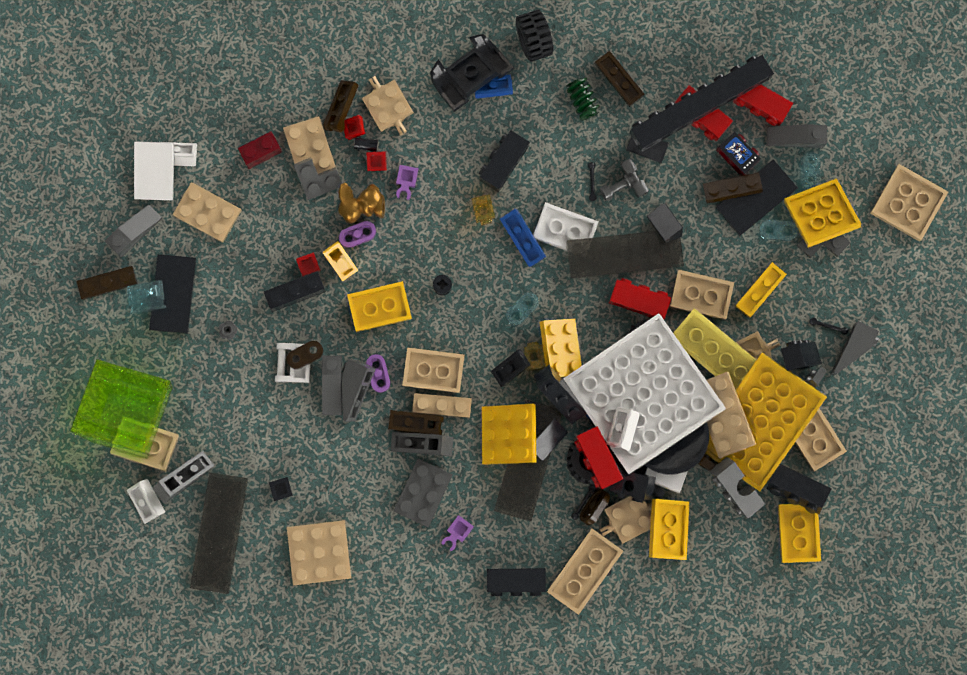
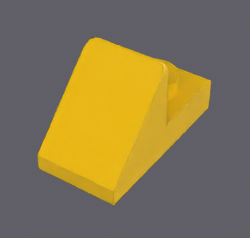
M338 241L322 252L342 281L358 271Z

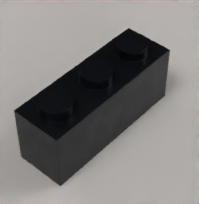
M512 130L502 136L499 141L501 143L499 149L492 151L489 156L491 161L488 165L484 164L479 171L481 175L480 181L498 193L530 145L529 141Z
M316 271L266 290L264 295L270 310L275 312L326 291L320 275Z
M795 340L786 343L787 347L781 348L787 371L803 370L822 364L816 342Z
M550 365L534 375L539 390L571 424L587 414L567 383Z
M779 464L766 488L773 495L782 496L791 504L800 505L813 514H820L832 488L782 464Z
M546 568L487 569V592H491V596H503V592H510V596H522V592H530V596H542V592H546Z

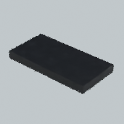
M774 159L758 171L763 189L762 193L723 200L715 207L739 236L798 188Z
M158 254L149 326L150 331L188 334L196 258Z

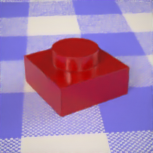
M357 115L344 121L346 139L351 140L365 134L362 116Z
M386 151L366 152L367 171L387 170Z
M314 252L296 259L302 277L316 271H321Z

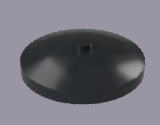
M707 422L644 465L652 471L664 475H677L694 468L704 457L709 445Z

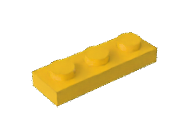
M772 262L735 307L748 318H751L787 274Z

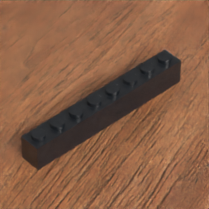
M763 54L759 57L756 55L746 60L747 63L743 66H740V64L730 69L731 73L725 76L724 74L717 76L713 79V83L701 85L697 88V92L685 94L678 103H669L662 112H653L648 116V120L644 122L640 120L634 123L630 130V135L640 152L645 151L770 80L774 73Z

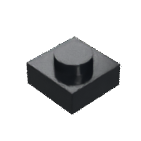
M288 477L269 482L274 501L293 496Z

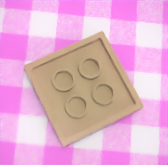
M898 164L870 214L920 242L946 198L948 191Z
M345 520L287 527L293 585L351 579Z

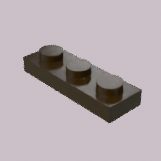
M610 51L595 61L594 64L629 107L645 95Z
M759 172L703 184L707 204L763 192Z
M133 266L76 281L82 300L138 285Z

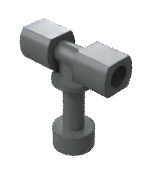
M631 158L620 164L625 173L622 181L610 187L606 184L599 188L605 201L612 199L613 193L626 186L629 189L633 188L638 198L649 192L644 181H640L636 174L637 168Z

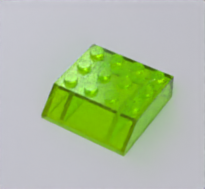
M96 359L70 432L92 443L148 459L173 388L170 380Z

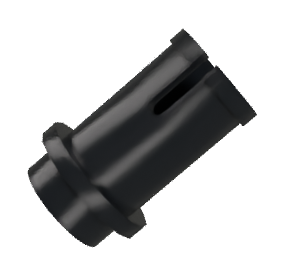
M359 136V138H355L354 149L377 152L378 140L363 139Z

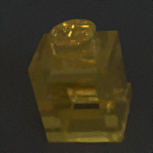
M490 194L471 198L476 223L480 222L481 225L491 224L492 220L495 219ZM486 209L487 214H480V210Z
M538 342L527 343V347H524V355L531 366L526 371L544 369L546 365L543 344L539 345ZM531 354H537L538 359L532 360Z

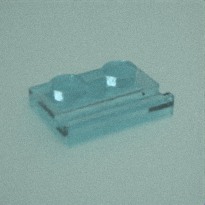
M162 280L127 286L129 306L131 305L132 309L130 314L166 308V305L163 304L165 298Z

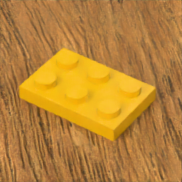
M403 281L347 294L356 332L412 319Z
M561 319L539 322L545 365H550L561 378H565L582 366L575 319Z
M652 499L649 558L687 560L689 502Z
M778 505L781 563L821 561L818 514L810 513L800 505Z

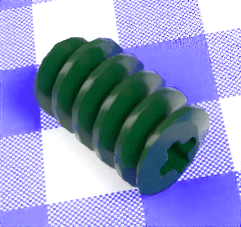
M580 78L566 85V87H569L567 93L571 94L570 100H575L573 106L578 107L576 113L581 114L579 116L581 121L596 116L599 113L596 110L600 107V105H593L597 100L596 98H590L594 92H587V89L591 87L590 84L584 85L588 80L587 78Z

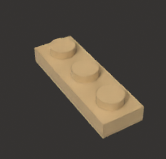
M414 393L412 413L470 418L472 398Z

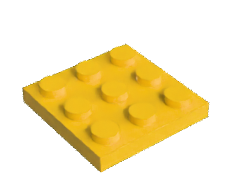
M837 178L784 198V203L808 248L861 228V222Z
M536 404L482 407V464L536 463Z

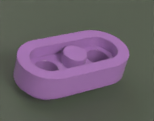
M369 221L361 222L342 230L339 234V241L343 247L353 248L372 240L376 235V228ZM369 229L370 233L368 235L363 234V230ZM352 236V241L347 242L345 238Z
M371 355L367 359L366 364L372 366L375 361L380 363L372 377L371 386L378 393L386 392L390 387V378L385 360L380 355ZM379 380H383L385 384L384 386L379 387L377 385V382Z

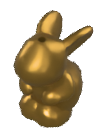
M347 183L340 185L338 193L341 202L338 211L347 223H355L361 214H365L367 217L375 214L379 218H384L385 198L376 185L370 184L360 193L358 198H354L353 191Z

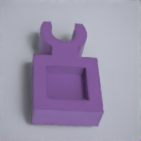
M404 165L399 166L396 185H401V187L396 192L397 198H400L401 192H406L407 200H410L411 192L409 187L415 188L418 168Z
M458 515L447 530L451 535L445 537L441 544L444 545L446 541H451L453 545L450 551H453L456 547L457 539L463 542L474 526Z

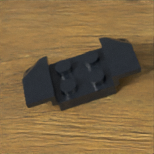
M484 34L469 37L474 49L445 69L438 59L430 71L433 85L454 112L468 103V97L495 77L501 79L515 69Z

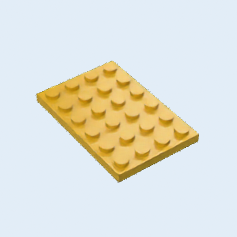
M763 352L736 389L756 445L719 458L709 433V445L706 454L718 463L726 457L733 460L745 475L742 480L759 492L827 398L826 395L791 371H787L785 367Z

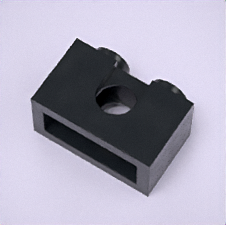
M618 468L623 480L611 485L609 491L615 492V496L626 498L627 495L632 496V501L644 503V500H651L656 477L637 472L628 474L625 469ZM631 482L634 484L633 491L629 489Z

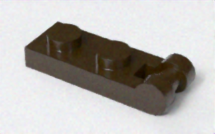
M340 81L323 124L326 131L334 130L339 133L344 131V121L359 86L353 81Z
M390 410L388 430L442 435L441 423H444V417ZM428 421L434 422L433 429L427 428Z

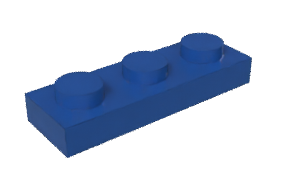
M517 209L500 218V221L529 267L546 258V255Z

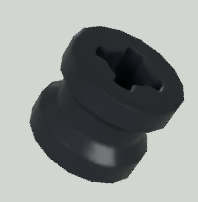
M439 275L434 279L433 289L435 293L443 296L451 291L452 282L448 276Z

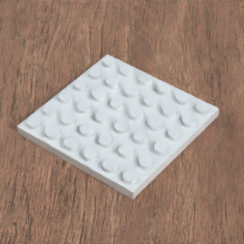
M659 313L563 378L595 426H598L606 442L617 407L633 410L640 414L630 450L610 446L628 474L633 473L726 409Z

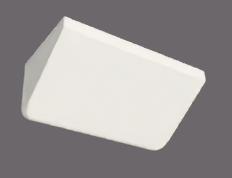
M174 143V166H196L197 144Z
M617 407L606 444L629 451L640 414L633 410Z
M148 479L139 481L127 489L144 524L165 513Z

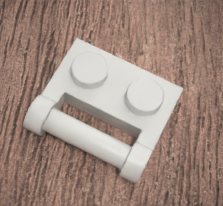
M277 343L278 365L275 382L310 383V364L298 370L290 367V376H285L286 350L292 351L304 344ZM299 356L293 357V362L295 363L300 360Z

